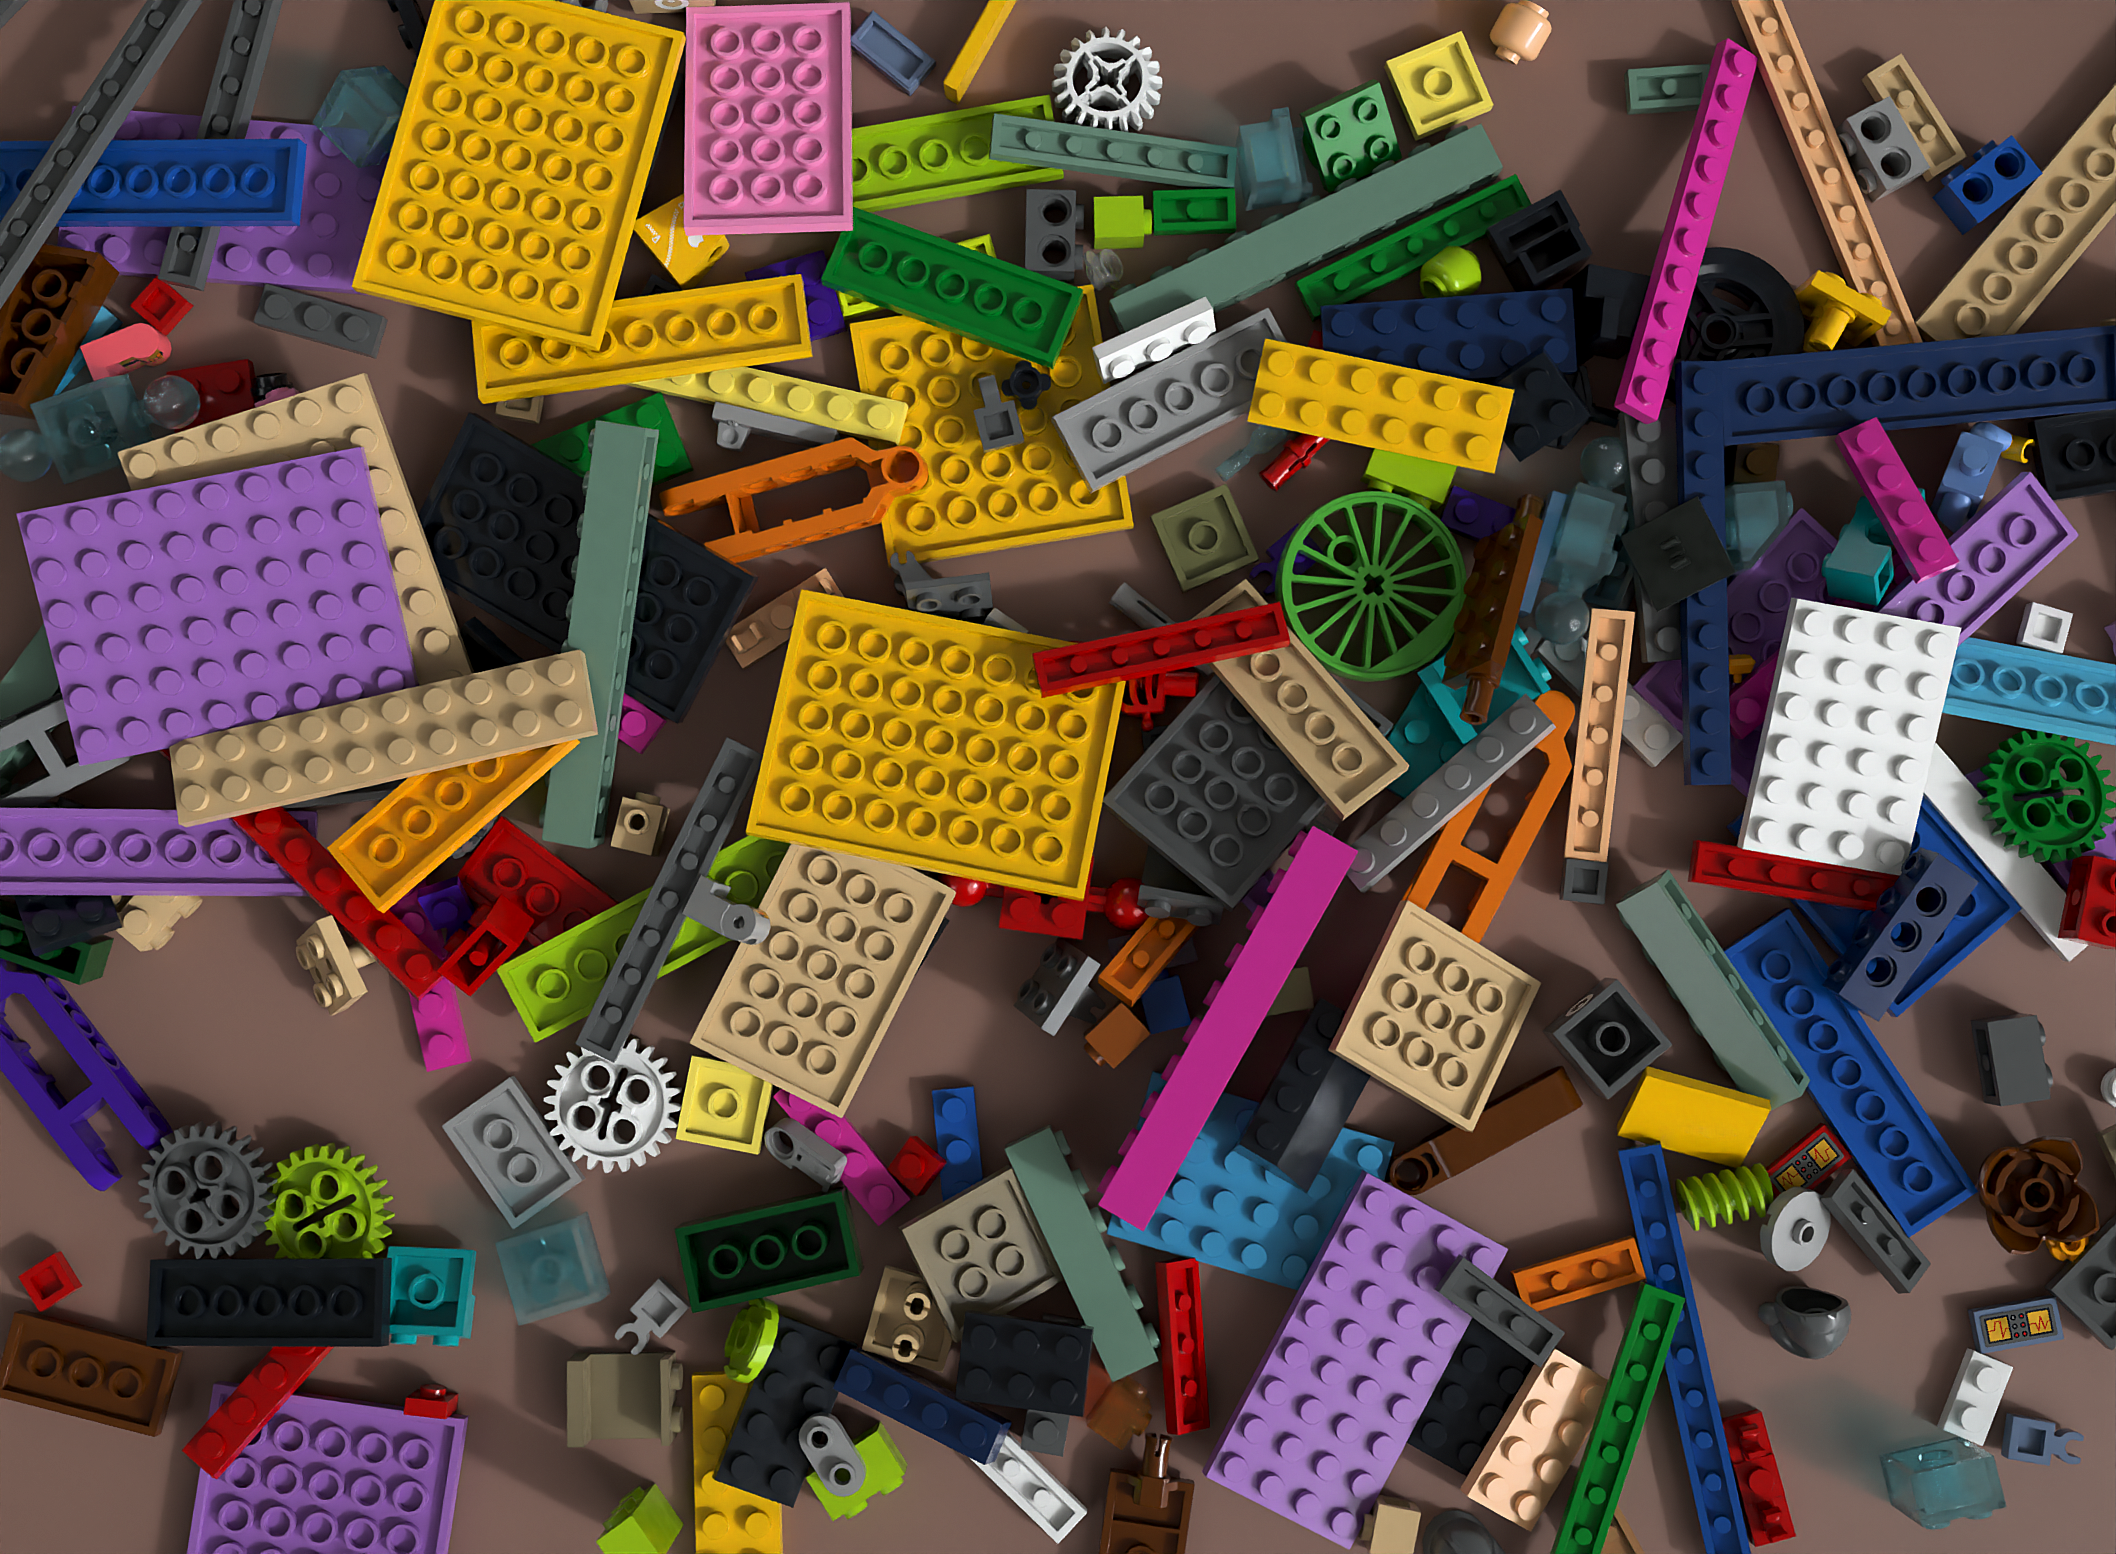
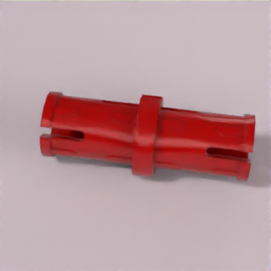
M1301 433L1294 440L1289 439L1283 445L1284 450L1258 473L1260 478L1270 489L1278 492L1300 468L1306 469L1312 463L1311 458L1330 439Z

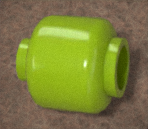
M1459 246L1444 248L1427 261L1420 271V290L1425 298L1471 295L1479 288L1481 283L1480 262L1471 251Z

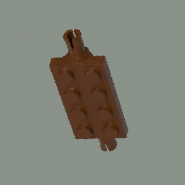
M1532 494L1522 495V498H1518L1512 523H1508L1497 532L1483 537L1476 545L1473 553L1475 562L1472 573L1464 585L1466 598L1462 610L1454 622V630L1456 631L1452 646L1444 658V666L1446 668L1442 684L1453 690L1468 686L1459 717L1469 724L1481 725L1482 722L1485 723L1487 721L1494 689L1499 687L1503 669L1506 665L1543 520L1539 519L1544 502L1540 497Z
M1156 1433L1145 1434L1146 1440L1141 1470L1130 1471L1110 1468L1098 1554H1185L1195 1483L1191 1479L1167 1475L1172 1437L1160 1434L1159 1448L1156 1451Z

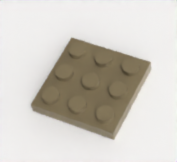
M1008 1165L898 1227L952 1340L956 1343L962 1340L964 1318L967 1310L1005 1315L1065 1280L1013 1168Z

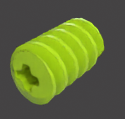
M1761 1163L1753 1164L1751 1171L1746 1166L1737 1167L1734 1174L1729 1169L1721 1170L1718 1178L1713 1173H1706L1703 1175L1702 1181L1696 1176H1691L1687 1178L1685 1185L1679 1179L1675 1180L1676 1195L1682 1215L1689 1222L1693 1231L1699 1230L1700 1217L1705 1218L1710 1228L1716 1227V1214H1721L1726 1224H1732L1733 1211L1737 1210L1743 1221H1748L1750 1207L1755 1209L1759 1218L1765 1217L1766 1204L1773 1202L1772 1184L1766 1169Z

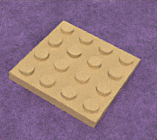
M1403 900L1399 902L1328 1050L1456 1127L1467 1132H1473L1541 982L1409 900Z

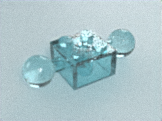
M128 374L105 377L30 404V407L42 435L36 431L23 428L11 430L0 438V469L11 479L30 482L43 477L50 469L52 461H54L65 485L90 479L121 468L122 464L117 452L155 440L149 424L155 423L166 429H181L190 425L200 411L199 394L196 388L186 379L167 375L151 382L145 391L144 398L138 401Z
M1602 436L1592 440L1584 448L1580 457V470L1588 484L1577 482L1566 494L1567 497L1541 578L1542 582L1558 586L1557 592L1549 594L1539 603L1535 613V624L1538 632L1545 640L1553 644H1571L1585 634L1589 626L1590 614L1586 603L1581 599L1582 594L1588 591L1594 584L1599 585L1604 575L1609 576L1616 562L1617 551L1612 550L1616 535H1622L1629 515L1628 512L1623 511L1627 497L1612 492V489L1625 483L1624 480L1627 472L1625 447L1621 439L1617 437Z

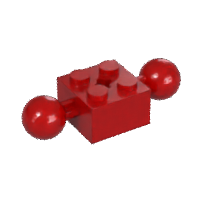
M1094 856L1091 858L1083 901L1053 897L1050 899L1049 904H1042L1041 896L1035 895L1033 891L942 873L937 875V881L956 892L951 903L955 906H972L980 902L985 896L1003 898L999 928L1082 940L1086 911L1104 913L1113 926L1125 931L1138 930L1150 917L1145 913V908L1137 905L1140 885H1145L1141 882L1142 880L1126 877L1115 881L1108 888L1090 886Z

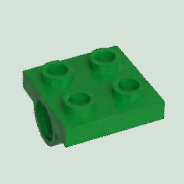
M1375 79L1369 80L1299 114L1304 130L1301 132L1303 147L1310 162L1318 170L1323 188L1329 193L1346 180L1351 178L1359 179L1370 174L1374 168L1386 161L1393 160L1395 162L1402 158L1380 82Z

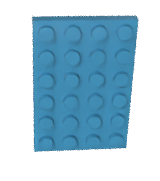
M1152 1071L1142 1109L1153 1091L1161 1094L1166 1086L1167 1081L1160 1078L1162 1073ZM1222 1092L1144 1232L1111 1213L1106 1234L1186 1258H1196V1261L1299 1290L1362 1170L1384 1181L1395 1142L1343 1127L1309 1191L1305 1193L1233 1151L1235 1144L1259 1102ZM1139 1116L1136 1126L1138 1131L1141 1130L1146 1121L1141 1116Z

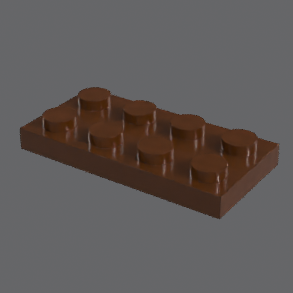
M19 1310L14 1312L0 1363V1398L156 1437L162 1433L183 1351L167 1346H146V1341L26 1310Z

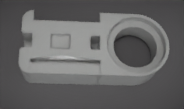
M783 1118L765 1133V1145L770 1154L790 1169L797 1167L823 1186L821 1191L827 1192L840 1180L847 1163V1157L792 1118ZM779 1131L786 1133L791 1138L793 1148L786 1146L782 1142Z

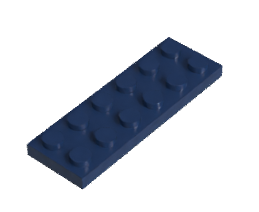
M1572 288L1320 307L1322 350L1469 381H1485L1495 379L1543 346L1564 375H1572L1577 372Z

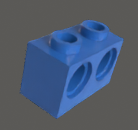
M2012 135L1999 145L1994 140H1991L1972 155L1976 163L1966 170L1960 164L1940 180L1945 187L1932 198L1962 235L2043 174ZM1995 163L2004 168L2006 177L1996 171ZM1963 188H1967L1973 193L1974 202L1964 196Z

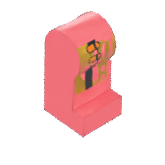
M138 323L81 345L80 349L94 383L112 392L125 386L121 375L141 368L144 365L154 367L165 363L171 355L172 347L167 336L148 324Z

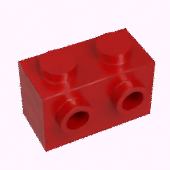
M2081 856L2073 859L2058 938L2104 949H2116V860L2098 856Z
M502 894L490 906L483 902L467 921L471 925L465 932L458 928L443 947L448 951V954L437 969V972L470 997L520 946L534 922L533 918Z

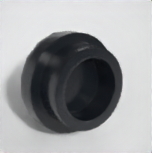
M284 372L262 374L252 377L254 386L250 387L252 397L256 398V401L259 402L266 399L265 395L274 389L281 387L293 388V383L288 382L287 373Z

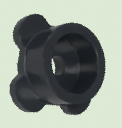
M1023 360L1015 365V370L1012 372L1010 379L1003 381L1002 392L1007 397L1013 396L1017 399L1023 409L1032 410L1037 406V399L1041 393L1050 389L1051 380L1047 374H1040L1036 368L1032 367L1029 361ZM1024 382L1030 383V387L1028 389H1024L1022 387V384Z

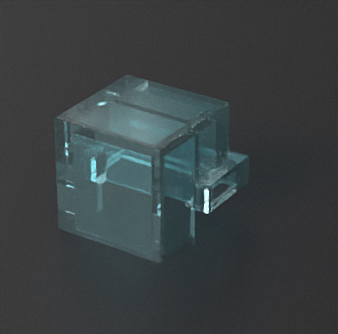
M384 65L342 70L312 123L357 168L380 165L385 154L388 153L390 155L408 89Z
M1288 107L1273 109L1267 122L1239 126L1235 147H1237L1236 159L1246 211L1303 202L1311 198L1313 186L1312 182L1308 183L1301 147L1303 130L1302 127L1292 128Z

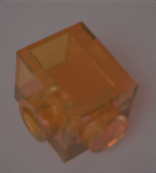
M1127 1377L1125 1381L1119 1379L1113 1383L1111 1380L1087 1415V1427L1120 1450H1123L1132 1435L1135 1434L1139 1437L1152 1419V1415L1148 1413L1151 1409L1150 1400L1145 1396L1148 1392L1147 1389L1130 1377Z

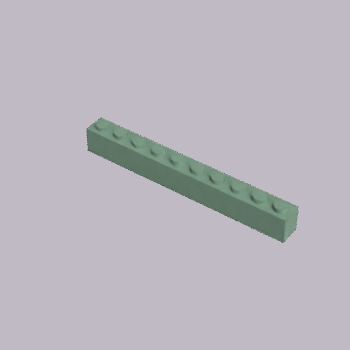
M1478 124L1468 129L1467 125L1460 126L1449 132L1444 137L1445 141L1431 146L1430 143H1424L1408 153L1409 158L1397 164L1393 160H1389L1371 171V176L1359 182L1357 178L1344 181L1334 189L1335 193L1323 199L1319 195L1313 196L1299 204L1297 207L1298 211L1284 217L1283 213L1275 214L1261 223L1262 228L1250 234H1247L1245 230L1237 232L1224 241V246L1210 252L1209 248L1195 252L1187 258L1188 263L1176 269H1173L1172 266L1164 267L1150 276L1151 281L1136 287L1135 283L1118 289L1113 294L1114 298L1109 301V313L1120 335L1205 296L1213 308V313L1216 314L1495 181L1503 166L1482 124Z
M596 420V426L589 435L588 450L592 454L590 471L586 472L583 479L582 490L584 496H586L585 510L580 515L577 524V535L581 538L579 555L574 558L571 574L573 580H575L574 595L567 604L566 619L570 622L568 639H565L563 642L561 653L579 649L585 653L598 735L578 739L581 743L545 773V786L548 787L547 802L543 805L539 816V825L543 828L542 840L587 849L604 843L659 430Z

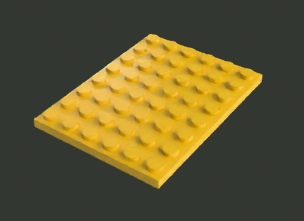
M434 0L353 279V289L356 292L599 352L685 45L686 37L684 32L555 0Z
M801 589L746 834L1083 901L1126 681L1041 698L1032 653L1078 643Z

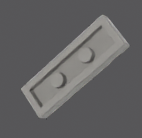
M716 401L712 413V419L718 426L717 445L732 451L742 452L750 433L811 448L835 442L841 438L837 429Z

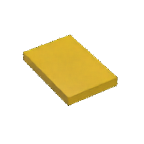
M1647 1066L1617 1124V1136L1646 1144L1661 1142L1662 1148L1737 1168L1744 1161L1771 1111L1770 1100Z

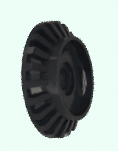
M1725 247L1705 248L1677 349L1678 359H1674L1663 400L1668 399L1676 404L1675 364L1681 361H1723L1745 359L1749 355L1751 358L1802 353L1805 339L1802 310L1795 292L1780 272L1763 259L1745 251ZM1713 289L1724 290L1737 296L1748 305V311L1712 295ZM1719 323L1724 326L1727 331L1725 343L1714 344L1707 338L1706 329L1709 324Z

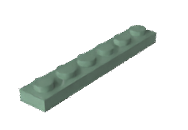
M994 113L992 119L989 159L1200 189L1234 188L1237 147Z

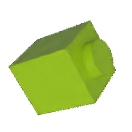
M1143 196L1094 197V249L1143 248L1144 235L1152 234L1151 209H1144Z

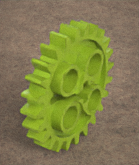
M328 1143L321 1146V1148L318 1144L305 1148V1151L300 1149L290 1153V1159L278 1162L277 1167L279 1171L267 1176L277 1178L278 1181L273 1184L274 1187L267 1188L268 1192L278 1196L276 1201L267 1205L275 1214L269 1221L264 1222L267 1227L266 1230H271L273 1234L265 1242L266 1246L278 1244L280 1247L274 1258H283L285 1256L289 1258H375L374 1254L386 1248L379 1238L392 1234V1230L384 1225L383 1221L395 1217L394 1212L384 1209V1204L391 1201L393 1195H381L380 1189L388 1182L387 1179L375 1181L372 1177L377 1171L378 1166L375 1164L365 1169L363 1167L364 1153L350 1159L351 1147L345 1146L336 1151L334 1143ZM331 1176L337 1181L338 1192L331 1187ZM351 1194L356 1196L355 1202L325 1216L324 1219L312 1223L302 1230L297 1229L298 1222L347 1198ZM296 1195L299 1196L303 1202V1210H301L297 1205ZM349 1214L356 1219L357 1230L351 1226ZM315 1233L322 1240V1248L315 1241Z

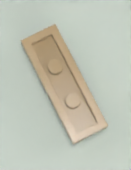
M1902 53L1871 71L1862 79V82L1876 103L1889 96L1893 100L1930 166L1922 174L1926 182H1929L1968 157Z

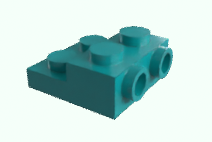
M388 1247L387 1258H392L390 1343L416 1345L417 1337H433L432 1345L458 1347L459 1338L471 1339L475 1305L472 1287L476 1251L467 1249Z

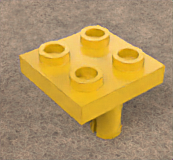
M1818 270L1794 290L1803 318L1811 322L1805 333L1802 353L1832 351L1839 338L1856 347L1884 327L1892 311L1882 306L1881 300L1868 293H1858L1846 286L1843 278L1831 272H1821Z

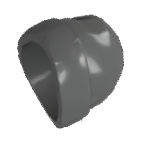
M1803 1286L1782 1288L1778 1291L1775 1302H1764L1759 1306L1758 1310L1759 1318L1764 1324L1769 1325L1772 1338L1784 1350L1801 1358L1813 1360L1825 1358L1841 1346L1849 1332L1852 1316L1850 1305L1846 1299L1826 1291Z

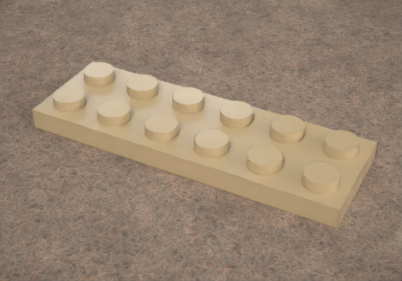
M1245 579L1191 620L1267 605L1268 603L1249 581ZM1288 626L1287 629L1290 636L1288 647L1207 663L1342 821L1408 770L1409 764Z

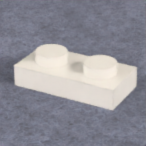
M1967 1348L1937 1426L1947 1432L1983 1446L2013 1367Z

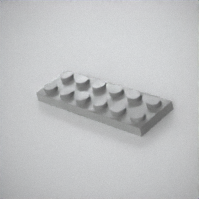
M1269 308L1052 417L1051 422L1090 493L1249 412L1265 338L1287 343Z

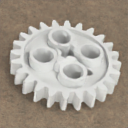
M639 1038L632 1039L627 1047L623 1046L614 1063L582 1047V1056L573 1050L569 1051L566 1055L571 1065L568 1066L560 1063L555 1066V1069L562 1078L551 1079L547 1082L550 1087L557 1090L555 1095L544 1098V1102L555 1105V1111L544 1116L545 1119L557 1120L558 1126L551 1130L550 1136L564 1135L565 1139L560 1144L559 1149L564 1150L573 1146L575 1148L572 1156L573 1162L578 1161L584 1155L588 1156L587 1169H593L600 1160L603 1163L604 1173H609L612 1171L615 1161H617L621 1171L625 1172L630 1168V1158L640 1167L646 1163L644 1151L656 1157L660 1154L656 1141L667 1144L672 1140L665 1131V1128L678 1127V1121L670 1117L671 1112L681 1110L682 1105L672 1102V1096L680 1093L682 1088L670 1087L668 1083L677 1073L676 1071L663 1073L661 1068L668 1059L663 1057L656 1061L652 1060L651 1057L655 1049L653 1045L640 1052ZM597 1065L605 1067L610 1074V1081L605 1088L598 1087L592 1080V1071ZM622 1068H627L626 1080L623 1082L616 1098V1102L621 1104L622 1108L611 1113L606 1137L601 1139L599 1132L611 1109V1105L605 1102V1098L615 1095L620 1081V1072ZM635 1079H642L649 1086V1097L644 1102L635 1099L631 1093V1085ZM582 1105L589 1106L595 1112L596 1121L591 1128L583 1126L578 1120V1111ZM621 1119L629 1120L635 1126L636 1133L632 1141H625L618 1135L617 1125Z

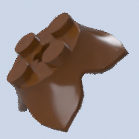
M2042 1136L2017 1147L2004 1146L1998 1148L1983 1161L1978 1177L1979 1201L1986 1209L1987 1222L1991 1233L2008 1253L2015 1255L2030 1254L2038 1250L2041 1242L2044 1240H2054L2063 1243L2075 1242L2100 1230L2097 1206L2091 1194L2081 1187L2077 1181V1177L2083 1168V1159L2074 1139L2062 1136ZM2028 1186H2031L2030 1189L2036 1193L2032 1200L2025 1198V1190Z

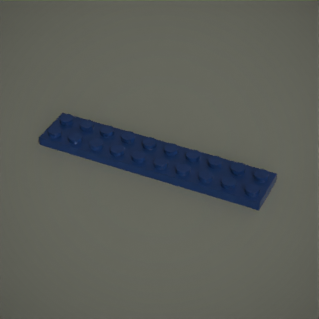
M2116 325L1723 360L1724 446L1833 436L1875 417L1879 420L1884 431L2116 409Z

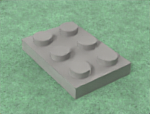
M515 1076L509 1077L442 1125L444 1131L512 1229L520 1226L585 1179V1176L576 1163L572 1161L566 1149H559L561 1142L557 1136H550L552 1129Z

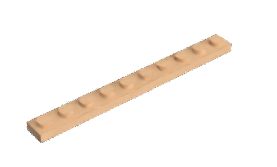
M1732 0V5L1750 49L1758 57L1757 66L1848 287L1858 293H1868L1881 300L1883 307L1892 311L1885 326L1869 337L1873 347L1922 343L1923 341L1782 0Z

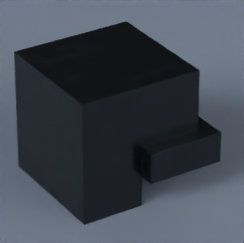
M1561 189L1495 223L1485 231L1491 243L1490 247L1515 292L1545 290L1577 273L1593 254L1579 229L1580 224Z
M1588 264L1563 285V289L1572 288L1577 363L1583 364L1594 355L1618 360L1630 351L1651 276Z

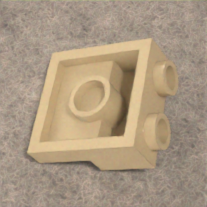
M112 895L122 928L116 931L140 952L152 950L153 948L158 950L173 936L175 931L171 927L181 916L184 918L189 917L203 900L199 896Z

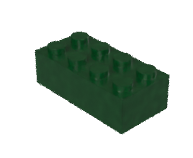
M846 1186L832 1188L827 1192L819 1191L682 1222L675 1228L692 1313L860 1276L864 1269Z

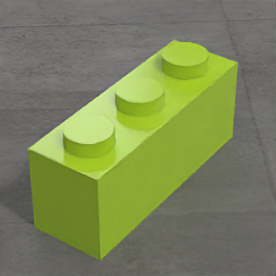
M655 1483L645 1491L640 1486H637L619 1500L620 1504L610 1512L612 1515L602 1523L605 1530L596 1543L604 1554H666L684 1525Z

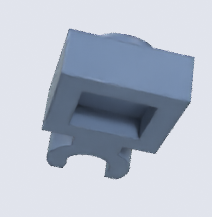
M2007 1413L2001 1455L2011 1460L2050 1466L2051 1454H2054L2058 1459L2068 1464H2079L2081 1458L2074 1454L2066 1453L2065 1446L2070 1440L2083 1441L2084 1436L2069 1428H2062L2055 1432L2056 1423L2050 1420Z

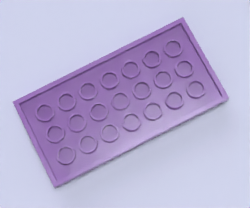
M72 106V113L77 106ZM131 110L112 140L196 139L202 116ZM250 120L245 139L299 138L307 144L300 226H221L206 282L264 287L265 283L286 289L368 295L356 292L352 287V283L396 131ZM59 227L57 246L99 252L120 272L119 275L155 278L157 275L159 276L172 227Z
M1362 1170L1202 1470L1205 1477L1350 1550L1364 1524V1513L1369 1514L1376 1498L1382 1490L1472 1319L1470 1315L1435 1290L1436 1286L1458 1255L1463 1256L1493 1279L1508 1249Z

